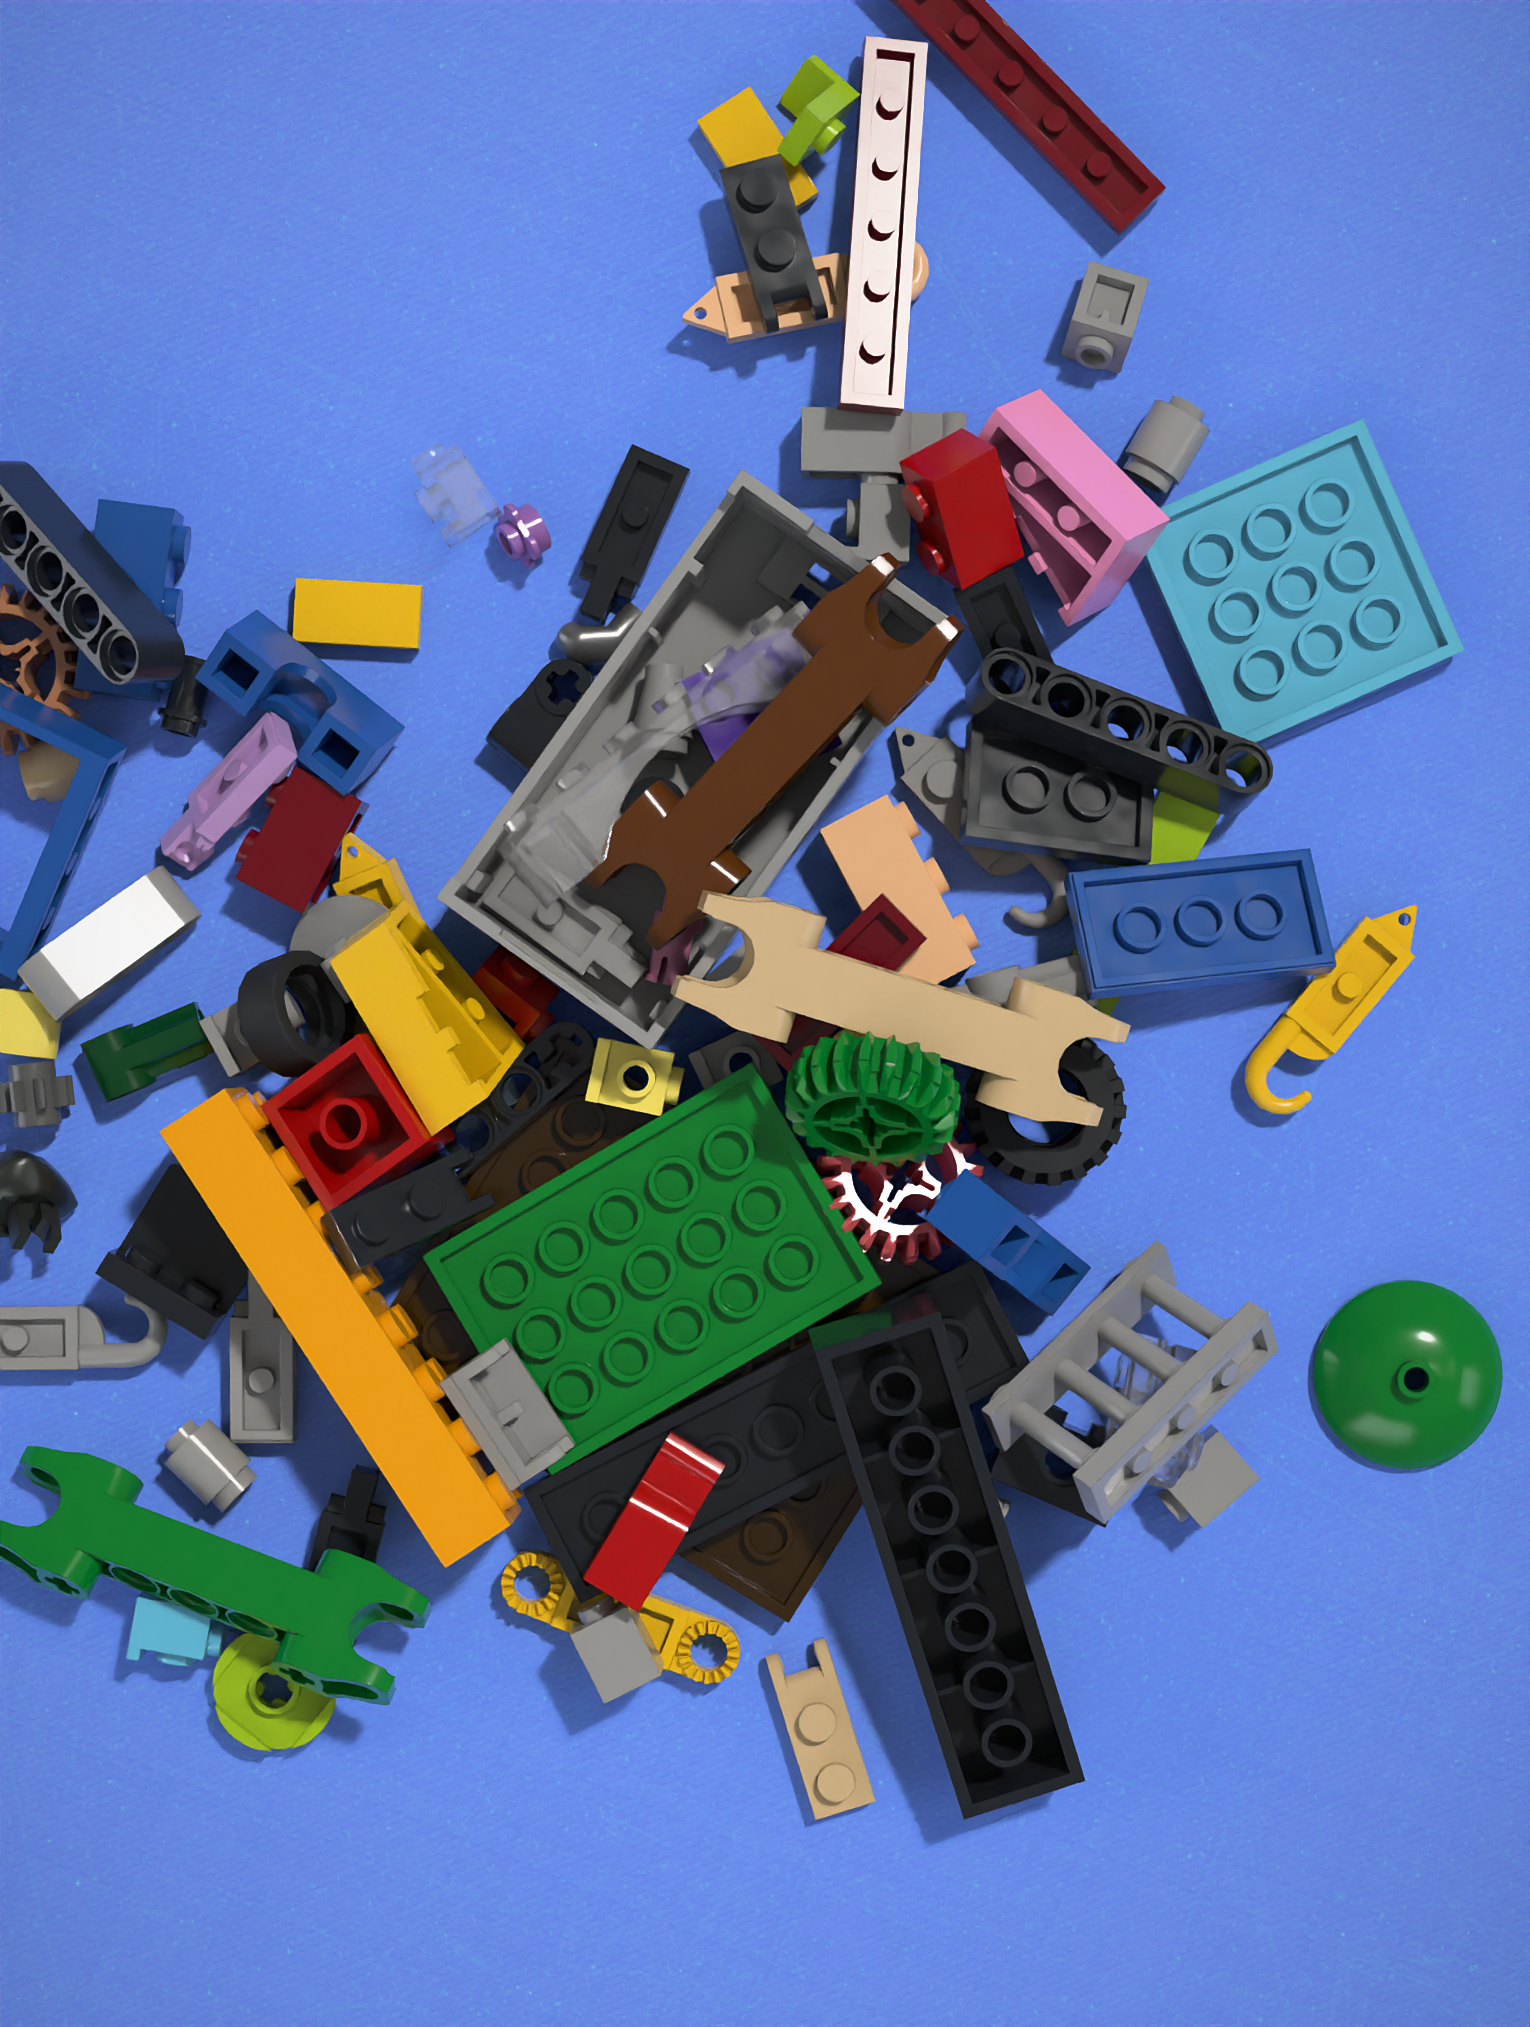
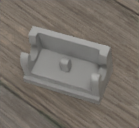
M506 1337L448 1374L439 1383L510 1492L566 1455L565 1452L576 1445L572 1436Z

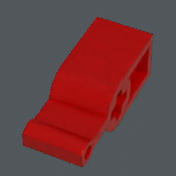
M670 1431L586 1568L583 1579L639 1612L726 1464Z

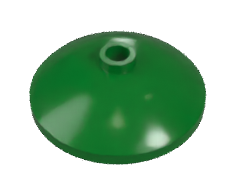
M1393 1280L1371 1286L1357 1293L1333 1314L1318 1340L1313 1360L1312 1377L1314 1393L1320 1412L1332 1432L1347 1447L1363 1458L1383 1466L1415 1469L1445 1462L1466 1450L1479 1438L1496 1411L1501 1395L1503 1370L1500 1350L1490 1326L1468 1301L1455 1292L1430 1282ZM1414 1367L1422 1368L1425 1373L1423 1385L1416 1390L1407 1389L1404 1384L1406 1372Z

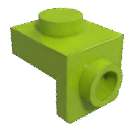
M816 55L810 56L803 62L780 97L781 104L797 119L776 151L794 167L814 151L824 156L834 147L847 129V126L842 123L843 119L860 96V93Z

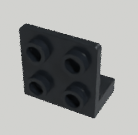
M174 1163L166 1170L120 1247L108 1251L95 1274L197 1337L205 1340L216 1333L248 1281L249 1268L183 1167L178 1163Z

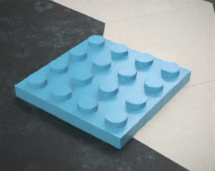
M1364 419L1160 507L1170 518V521L1149 549L1144 560L1219 729L1256 743L1465 651Z

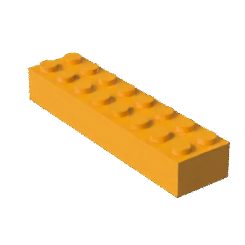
M246 1087L224 1088L159 1132L444 1568H447L511 1526L522 1511L517 1500L523 1496V1492L520 1486L511 1492L509 1491L439 1383L447 1374L435 1358L432 1357L425 1362L412 1342L418 1336L413 1322L399 1304L390 1308L377 1289V1286L384 1281L375 1264L355 1274H349L320 1219L327 1211L288 1149L282 1144L273 1130L271 1122L260 1107L267 1101L266 1098L259 1091L251 1095Z

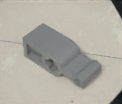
M802 407L801 478L861 479V474L892 473L899 475V479H903L899 461L961 428L966 430L967 413H930L903 410L900 416L837 410V407Z

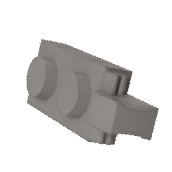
M519 846L514 851L481 898L483 903L581 975L588 972L600 979L607 970L630 988H633L649 968L650 959L627 942L634 932L625 924H622L623 920L562 875L539 861L522 846Z
M248 1270V1299H236L234 1315L229 1318L230 1440L232 1443H294L297 1440L296 1340L251 1271Z

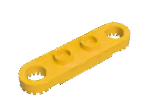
M537 1549L525 1550L512 1557L501 1577L502 1595L509 1607H512L520 1614L522 1613L550 1624V1626L571 1633L573 1624L580 1621L577 1614L580 1609L602 1597L608 1596L607 1593L603 1592L580 1604L556 1555ZM536 1565L541 1569H545V1572L549 1574L551 1581L550 1591L544 1597L528 1599L518 1592L515 1585V1576L523 1567ZM650 1592L638 1613L664 1662L663 1669L676 1672L696 1682L699 1681L705 1684L722 1682V1680L732 1675L738 1665L741 1652L740 1640L734 1628L722 1619ZM705 1633L716 1634V1636L721 1637L723 1642L726 1643L728 1650L724 1661L714 1667H705L698 1664L691 1654L693 1641L698 1636L705 1635Z

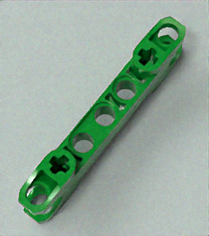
M42 1446L26 1447L19 1461L23 1465V1475L31 1479L34 1484L55 1493L61 1499L59 1507L52 1517L39 1525L25 1527L0 1520V1560L24 1573L37 1585L81 1600L88 1599L100 1575L280 1645L270 1666L280 1677L293 1684L326 1697L347 1698L377 1705H390L397 1689L395 1687V1676L388 1673L385 1668L359 1656L353 1648L354 1640L361 1630L371 1624L384 1621L412 1629L424 1628L431 1613L430 1600L423 1594L391 1576L378 1564L336 1549L324 1550L314 1573L135 1505L144 1484L135 1474L121 1466L88 1453L66 1452Z

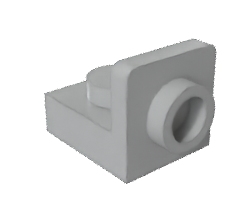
M1089 261L1061 355L1091 369H1104L1120 373L1133 338L1150 279Z

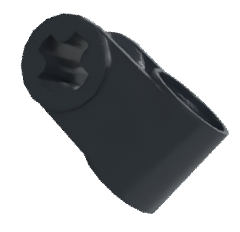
M558 659L549 662L541 669L523 694L500 716L489 731L485 741L527 774L595 679L594 675L588 668L571 659ZM577 673L579 679L576 681L575 687L581 693L579 699L576 702L563 699L557 704L554 699L559 691L552 684L558 675L569 679Z

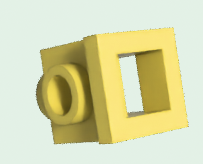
M599 1037L585 1101L661 1116L665 1103L677 1106L685 1068L673 1066L676 1056L675 1052L656 1048L650 1051L643 1045ZM631 1066H640L647 1071L649 1080L644 1089L635 1091L628 1088L625 1084L624 1075Z

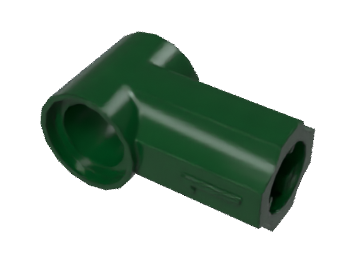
M197 1002L182 1006L135 1027L133 1023L119 1027L80 1044L104 1103L143 1089L157 1082L155 1077L176 1068H182L215 1052L199 1021L206 1017Z

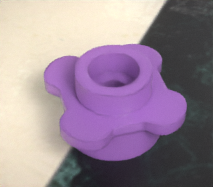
M508 503L503 506L504 513L497 517L499 526L496 527L497 538L510 559L516 560L519 558L525 568L531 569L535 567L534 560L540 558L541 553L551 548L549 532L538 512L530 504H524L516 509L513 504Z

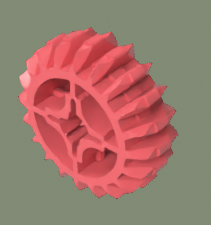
M958 1121L957 1128L953 1131L952 1141L944 1143L942 1153L932 1155L941 1168L945 1185L955 1180L964 1168H967L979 1179L984 1174V1166L965 1162L977 1150L976 1142L966 1141L958 1144L955 1140V1137L963 1128L962 1121ZM826 1154L818 1156L815 1160L814 1166L817 1171L827 1176V1178L822 1179V1183L834 1198L833 1203L829 1205V1209L838 1208L842 1212L846 1220L841 1228L844 1232L853 1231L860 1238L858 1244L864 1253H866L871 1245L878 1246L877 1259L880 1265H887L891 1261L895 1249H898L903 1264L905 1266H912L917 1261L919 1249L929 1260H933L942 1252L941 1242L950 1247L956 1245L929 1222L913 1226H901L887 1222L891 1214L899 1208H909L921 1214L924 1209L930 1212L934 1207L936 1197L940 1192L941 1183L929 1175L925 1162L917 1163L910 1160V1164L904 1173L908 1177V1180L904 1183L906 1186L902 1190H898L890 1202H888L887 1197L893 1188L889 1181L893 1178L894 1172L896 1170L899 1171L901 1167H897L890 1162H880L878 1167L875 1168L871 1162L860 1160L851 1164L850 1158L841 1155L829 1157ZM851 1168L858 1171L857 1178L866 1183L872 1192L873 1203L870 1211L862 1204L855 1192Z

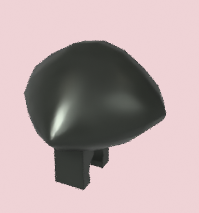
M19 1149L0 1152V1237H10L11 1249L22 1250L30 1234L33 1232L42 1240L43 1253L53 1254L62 1239L60 1220L78 1206V1201L70 1185L44 1158Z

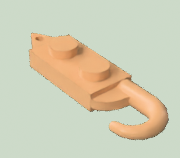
M916 241L911 301L915 300L925 289L929 277L928 258L922 246ZM838 252L812 258L827 305L828 318L815 321L810 312L808 300L805 298L775 306L774 308L779 318V331L766 334L747 273L743 271L716 277L715 286L683 314L682 322L725 336L728 344L843 321L847 255L839 254ZM697 311H702L705 313L706 317L704 319H698L695 317L694 313Z

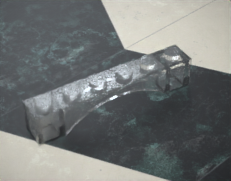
M802 600L786 613H784L779 605L773 607L748 628L755 637L738 652L730 643L724 646L700 667L707 677L689 691L681 682L674 686L651 706L658 715L641 730L633 722L627 724L602 745L609 754L605 759L591 770L583 761L553 784L554 789L559 793L555 799L541 810L532 801L503 824V827L510 835L503 840L497 850L546 910L594 872L606 860L612 827L626 793L642 769L662 749L688 732L720 719L762 712L813 658L791 636L794 629L810 612Z

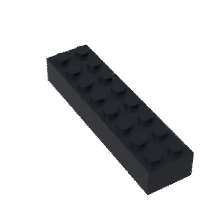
M928 1291L809 1329L816 1358L964 1820L1086 1781L943 1320L932 1292Z

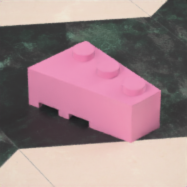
M1041 389L995 408L977 437L995 446L997 449L1015 521L1034 554L1028 557V560L1037 575L1043 572L1046 573L1064 604L1057 611L1066 626L1069 627L1112 604L1166 527L1170 518Z

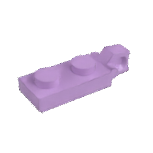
M267 712L187 797L189 809L159 839L162 853L165 856L170 857L192 872L214 854L215 843L230 827L239 826L247 818L253 803L271 784H277L287 776L294 760L298 757L288 722L273 712L270 714Z

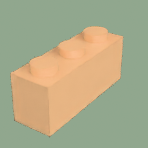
M886 794L819 830L861 913L881 893H884L928 937L895 970L896 972L938 984L976 963L970 951L979 947L980 944L964 914L961 913L952 918L941 895L950 891V887L934 857L923 862L911 839L921 835L904 801L893 806Z

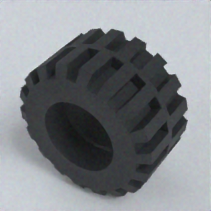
M1088 1037L1074 1041L1063 1052L1059 1060L1058 1070L1067 1074L1074 1081L1081 1097L1104 1108L1098 1126L1076 1124L1073 1130L1065 1137L1053 1142L1039 1143L1020 1135L1011 1124L1006 1111L975 1100L984 1071L974 1068L970 1079H967L964 1091L966 1092L965 1105H963L964 1116L968 1124L969 1134L972 1140L976 1142V1146L983 1156L995 1168L1020 1182L1031 1185L1046 1184L1047 1186L1062 1185V1182L1072 1179L1076 1181L1087 1176V1171L1094 1166H1100L1109 1157L1106 1154L1113 1144L1117 1145L1122 1135L1120 1127L1122 1119H1126L1127 1105L1123 1101V1091H1125L1122 1078L1118 1077L1114 1068L1115 1064L1109 1055L1104 1053L1095 1042Z

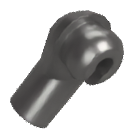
M628 601L607 626H582L578 621H570L559 629L556 636V645L564 653L566 659H571L581 665H605L642 614V611Z

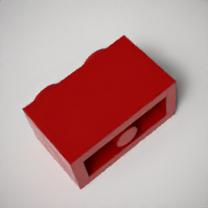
M961 428L899 461L905 482V487L901 491L902 499L909 514L915 519L921 539L917 543L918 556L925 569L931 575H938L960 590H964L1024 557L995 446Z

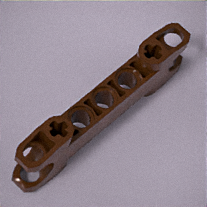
M891 553L881 554L852 579L827 593L798 624L791 636L813 658L682 799L662 780H658L611 826L604 844L587 868L583 878L597 890L601 885H606L612 878H616L632 863L646 865L657 872L665 884L667 893L666 906L644 937L656 951L668 945L690 925L708 915L702 912V910L697 909L703 890L732 895L747 879L753 870L731 848L850 721L865 708L884 728L891 725L935 680L944 659L966 629L952 614L948 618L945 617L939 624L934 625L916 643L899 642L885 632L880 624L877 612L879 598L886 587L898 575V571L902 567V564Z

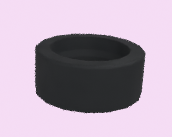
M293 950L259 963L246 972L238 990L237 1012L244 1038L256 1058L268 1070L282 1077L302 1076L354 1037L355 1015L352 1001L345 1004L320 966L324 958L308 950ZM285 984L298 997L305 1011L309 1028L308 1044L295 1031L288 1017L284 1000Z

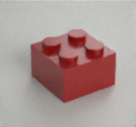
M371 1033L357 1034L260 1106L327 1212L401 1178L456 1138L448 1125L433 1136L430 1135Z

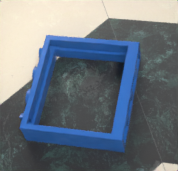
M0 683V720L81 759L9 931L0 927V974L17 981L20 978L17 970L33 955L43 949L128 745Z

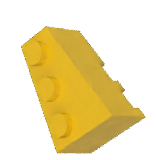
M406 898L399 901L350 937L329 961L431 1136L488 1098L526 1046Z

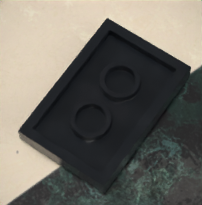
M972 716L966 725L959 844L1125 867L1148 865L1151 862L1154 788L989 725ZM1117 737L1120 740L1129 741V738Z

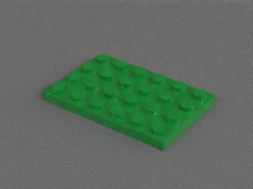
M753 1061L422 1255L478 1352L481 1354L506 1337L575 1441L576 1445L565 1452V1456L547 1467L551 1476L882 1284V1280L867 1254L859 1246L854 1232H844L841 1228L846 1220L842 1212L838 1208L829 1209V1205L833 1203L834 1198L822 1183L821 1176L797 1135L793 1132L790 1123Z

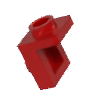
M501 944L471 978L493 1005L517 1023L513 1030L520 1039H523L528 1044L541 1034L555 1018L546 1008L559 993L560 989L542 976L538 970Z

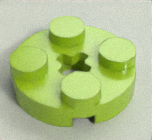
M243 1632L224 1650L214 1669L213 1694L219 1721L236 1740L256 1750H283L289 1747L296 1748L305 1745L314 1739L329 1722L337 1706L338 1698L326 1697L288 1682L287 1687L293 1692L292 1697L288 1701L281 1696L276 1697L272 1702L266 1700L262 1696L266 1689V1684L260 1677L266 1672L273 1676L277 1675L270 1665L280 1645Z

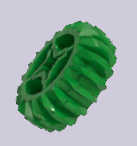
M870 1031L867 1032L865 1037H854L848 1032H842L838 1040L820 1037L817 1046L803 1047L800 1058L794 1059L792 1070L788 1073L785 1090L786 1118L793 1122L794 1133L806 1136L808 1146L826 1148L827 1156L829 1157L841 1155L850 1158L851 1164L858 1160L871 1162L875 1168L878 1167L880 1162H890L897 1167H902L906 1159L917 1163L925 1162L927 1154L942 1153L944 1143L952 1141L953 1131L956 1130L961 1104V1095L959 1094L960 1083L954 1080V1068L941 1064L940 1054L935 1052L922 1053L920 1043L918 1042L904 1044L896 1041L895 1035L887 1039L878 1038Z

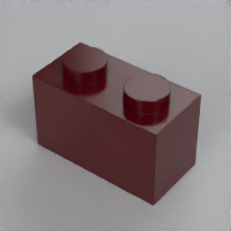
M294 766L289 776H286L279 783L273 784L270 788L264 806L271 811L260 832L251 829L240 845L235 862L241 865L236 879L302 914H307L308 910L319 902L341 861L342 841L345 835L349 832L355 834L370 805L349 793L343 796L326 781Z

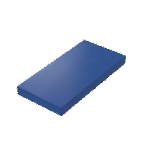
M1310 848L1071 872L1067 874L1063 881L1087 1000L1329 974L1337 966Z

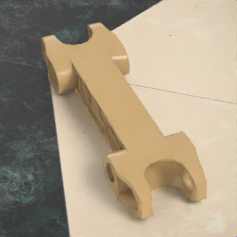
M702 891L697 909L710 914L713 918L731 923L739 929L745 943L744 959L737 971L728 978L718 981L702 980L688 975H675L670 991L674 997L706 1010L732 1028L783 1043L788 1041L796 1013L863 1034H867L870 1031L878 1038L887 1039L895 1035L896 1041L904 1044L920 1043L922 1052H935L940 1054L941 1058L983 1070L984 1073L975 1100L1039 1122L1061 1121L1098 1126L1104 1108L1087 1101L1084 1097L1069 1093L1063 1088L1058 1075L1059 1060L1068 1046L1074 1041L1086 1037L1100 1038L1114 1043H1125L1131 1025L1094 1009L1081 998L1071 995L1065 990L1019 976L1014 978L1005 1006L818 948L827 917L765 896L744 897Z

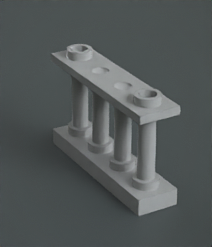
M1157 1240L1139 1257L1129 1261L1123 1268L1120 1276L1008 1384L999 1387L992 1395L989 1403L981 1410L995 1446L1003 1452L1026 1433L1076 1468L1077 1471L1073 1474V1478L1085 1510L1103 1524L1279 1351L1268 1312L1251 1301H1248L1233 1317L1223 1319L1174 1287L1177 1281L1166 1247ZM1157 1305L1207 1338L1208 1341L1189 1360L1180 1362L1131 1328ZM1113 1347L1164 1381L1165 1384L1145 1404L1136 1405L1092 1375L1088 1370ZM1070 1390L1121 1425V1427L1101 1447L1092 1449L1048 1418L1044 1413Z

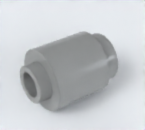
M1175 395L1172 396L1169 403L1155 400L1125 451L1128 460L1122 471L1150 490L1166 495L1172 483L1180 484L1210 433V430L1201 423L1205 413L1191 402Z
M192 1419L188 1420L164 1445L172 1453L164 1464L206 1506L212 1502L221 1512L258 1477L248 1466L251 1459L237 1445L232 1443L210 1419H207L200 1427Z

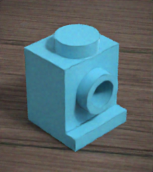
M142 1592L137 1596L126 1659L139 1661L148 1650L157 1652L156 1660L177 1666H192L194 1659L204 1660L207 1655L220 1657L223 1652L228 1625Z

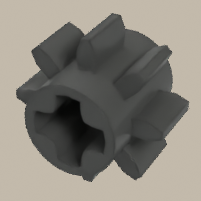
M55 1060L7 1066L9 1082L0 1083V1113L12 1112L14 1128L62 1123L60 1107L75 1105L72 1075L57 1077Z

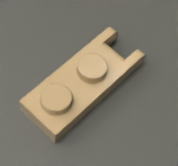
M826 1637L813 1641L814 1653L820 1665L785 1676L784 1664L778 1652L765 1656L815 1820L876 1802Z

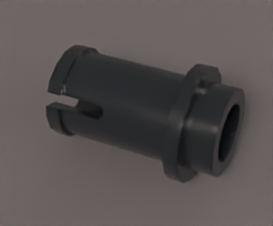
M185 655L182 671L172 681L166 707L158 708L157 714L163 717L160 725L161 729L177 735L197 738L199 728H206L208 721L202 717L210 689L195 678L206 660Z

